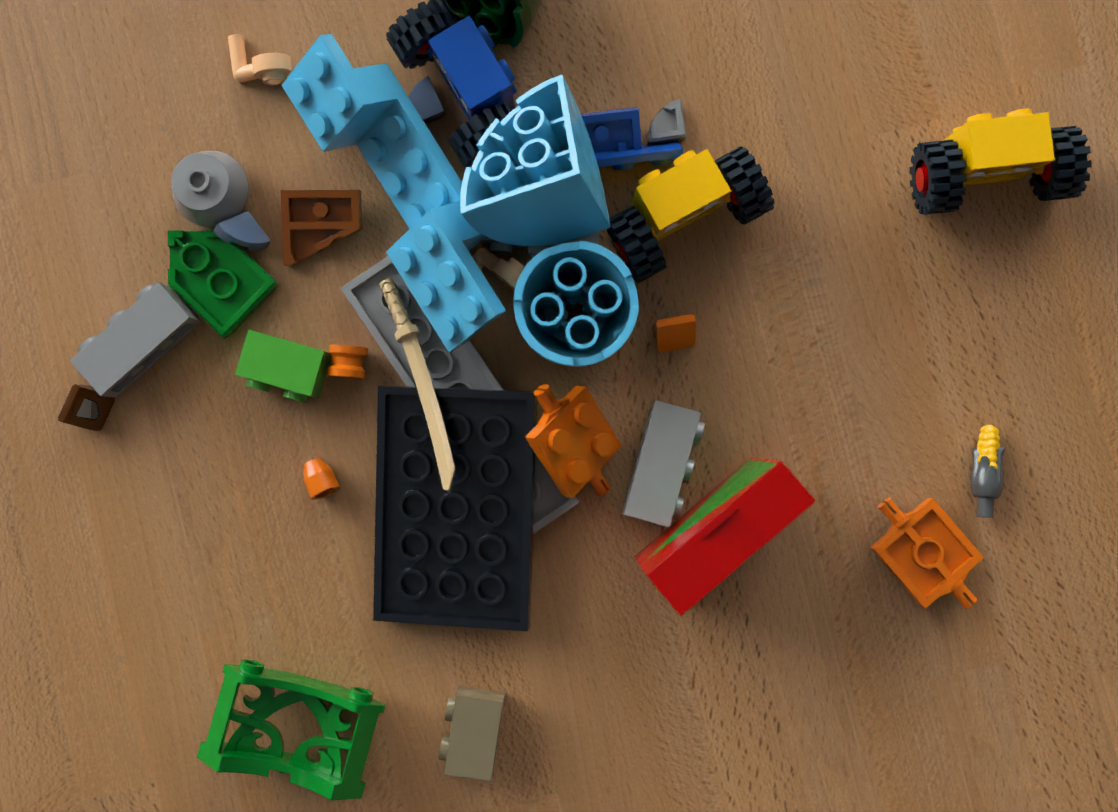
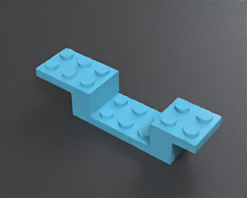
M320 35L281 86L323 152L357 145L409 227V230L386 253L448 352H451L461 347L506 311L469 253L486 236L476 231L462 216L460 209L462 181L388 64L353 68L333 35Z

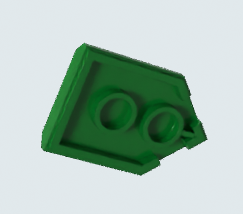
M213 230L167 231L168 247H170L168 285L222 338L225 339L232 335L275 291L278 283L238 244L224 242Z

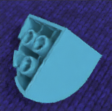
M561 74L532 88L515 100L518 106L501 122L496 118L476 145L479 148V152L472 167H466L461 186V214L476 231L490 239L511 245L544 246L570 241L611 227L595 153L577 103Z

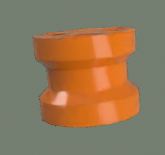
M329 344L332 364L327 368L326 376L365 379L366 371L363 369V359L368 355V348Z

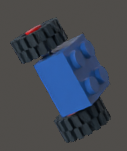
M429 0L427 4L423 1L418 4V8L413 10L411 7L406 11L407 15H400L396 19L397 24H391L389 27L390 31L386 33L387 41L406 69L408 67L415 69L417 65L419 67L425 66L429 60L430 62L435 61L437 69L469 122H464L460 125L461 129H457L452 133L453 136L449 138V143L464 168H471L479 152V148L476 145L485 131L496 118L501 122L515 109L513 95L517 92L512 83L515 81V78L504 59L497 61L492 50L495 47L483 25L477 28L470 15L458 22L451 8L444 0Z

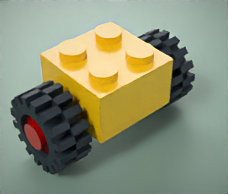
M1030 108L1011 111L1006 114V117L993 118L992 113L970 116L965 124L954 128L953 133L943 141L919 143L914 148V155L911 156L913 167H910V174L912 175L910 187H913L914 190L912 192V199H916L915 207L923 215L955 212L960 209L959 206L964 201L961 196L965 195L966 192L964 186L1019 180L1030 174L1032 175V178L1029 180L1030 186H1035L1033 193L1035 196H1038L1040 201L1079 197L1082 195L1081 192L1087 188L1084 181H1089L1091 175L1087 172V168H1091L1092 161L1087 160V155L1091 153L1090 146L1085 147L1088 139L1086 135H1081L1083 130L1080 127L1051 128L1049 112L1033 114Z
M740 146L716 160L713 159L708 149L698 154L694 150H690L673 161V168L662 174L659 169H656L638 180L640 186L636 187L631 207L609 218L611 227L607 228V233L612 239L611 242L616 248L618 256L626 264L636 283H640L667 268L662 249L658 246L660 240L717 210L723 202L727 203V208L730 212H733V217L744 225L774 209L773 204L775 203L771 197L773 193L771 188L767 186L769 182L766 176L762 175L760 165H756L755 157L752 154L749 155L746 148Z

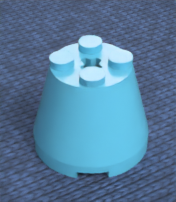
M588 241L562 243L551 248L547 247L535 255L520 274L513 299L515 319L528 345L543 358L556 364L571 367L596 364L617 352L632 333L639 310L637 289L632 273L626 264L609 249ZM577 303L583 306V315L572 318L568 323L566 321L568 319V312L565 308L567 306L574 308Z

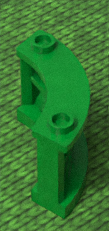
M242 659L240 665L224 664L222 672L225 676L207 740L200 743L197 754L198 759L217 773H244L268 777L270 769L279 771L282 774L288 773L291 774L290 783L314 791L330 801L362 799L366 783L361 780L378 715L383 713L385 709V704L373 699L374 693L360 687L348 689L306 676L264 668L265 665L255 660ZM240 684L254 685L260 689L261 694L257 698H251L247 694L243 697L245 706L255 710L251 714L234 709ZM275 688L287 690L275 696ZM321 699L333 703L329 710ZM303 701L317 719L323 735H314L306 738L298 745L294 753L284 752V741L280 731L274 724L265 719L286 706ZM345 709L359 714L352 739L339 737L338 732L349 729L353 722H346L342 719L341 711ZM230 720L241 723L228 743L224 742ZM259 729L266 733L271 739V745L266 748L257 746L256 739L261 738L263 734L253 731ZM327 746V749H318L317 752L321 756L319 761L309 758L307 751L310 747ZM341 749H348L349 753L344 771H342Z

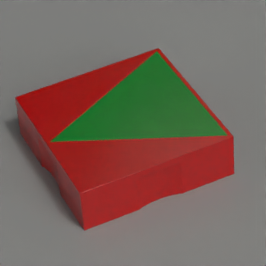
M751 457L634 557L649 580L676 612L682 616L752 554L814 504L816 500L782 460Z

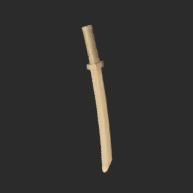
M388 278L381 281L379 286L384 293L383 296L386 303H388L394 323L397 325V331L394 333L397 342L403 345L416 383L436 456L442 488L449 491L456 468L431 375L418 340L421 332L416 324L412 325L411 320L408 318L409 315L404 308L400 293L396 289L394 279Z

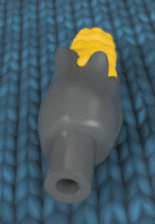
M986 425L980 430L977 448L972 449L973 468L970 487L973 496L978 497L977 517L993 518L994 499L1000 497L1004 486L1003 456L1005 447L1000 446L998 428L993 425Z

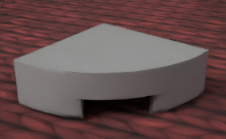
M681 99L666 104L655 115L648 131V145L686 140L687 134Z

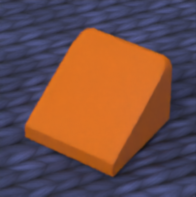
M688 314L657 320L653 325V331L658 352L663 353L693 347L696 342L695 315Z

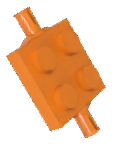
M548 384L539 386L538 390H535L533 394L543 407L544 413L538 424L525 436L526 440L562 496L573 498L587 482H590L596 495L602 496L606 494V490H610L611 486L606 481L601 470L604 464L621 447V444L586 386L576 385L564 398L557 400Z
M891 497L884 499V503H880L877 508L883 512L892 525L887 533L870 547L871 550L920 607L926 609L937 598L950 592L964 609L972 607L973 605L970 602L975 604L978 598L973 595L963 581L966 579L969 571L984 559L983 555L934 498H926L914 510L903 513Z

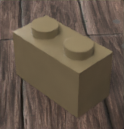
M459 686L456 697H448L445 721L452 722L450 736L443 735L439 752V760L446 761L445 775L485 781L492 780L505 697L504 692Z

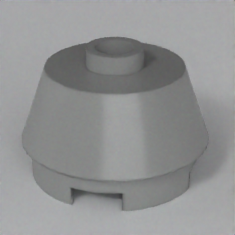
M213 150L201 151L183 158L176 165L171 179L172 197L176 208L182 216L196 225L215 227L217 223L241 214L245 208L249 191L246 173L233 157L223 152Z

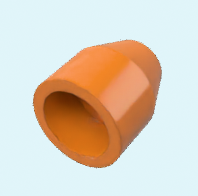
M322 458L310 460L303 465L304 484L311 500L324 498L341 488L333 469Z

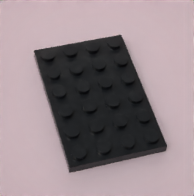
M378 386L373 621L528 631L531 617L535 452L525 436L536 426L537 398L534 396V392L434 388L456 468L451 489L446 491L442 488L436 456L417 387Z

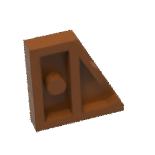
M281 190L284 266H293L362 230L361 190Z

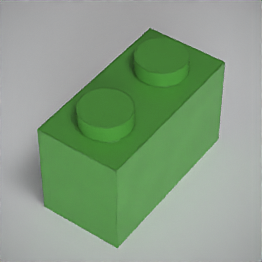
M248 329L235 375L247 378L245 386L269 392L271 385L285 389L283 397L306 403L308 396L320 398L327 368L332 356L328 352Z

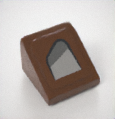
M74 384L61 409L58 421L93 431H100L110 413L115 398L100 396L92 386Z

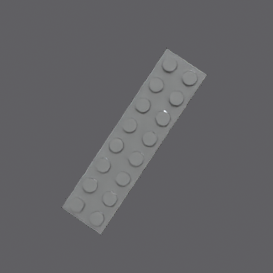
M389 256L340 288L407 387H416V383L403 345L397 342L394 333L397 331V325L394 323L388 303H386L383 296L384 293L379 286L381 281L388 278L394 279L396 289H398L400 298L405 306L404 308L409 315L408 318L411 320L412 325L416 324L421 332L418 340L434 388L503 390L470 340L458 349L448 352ZM536 454L533 534L580 502L576 495L573 498L562 496Z

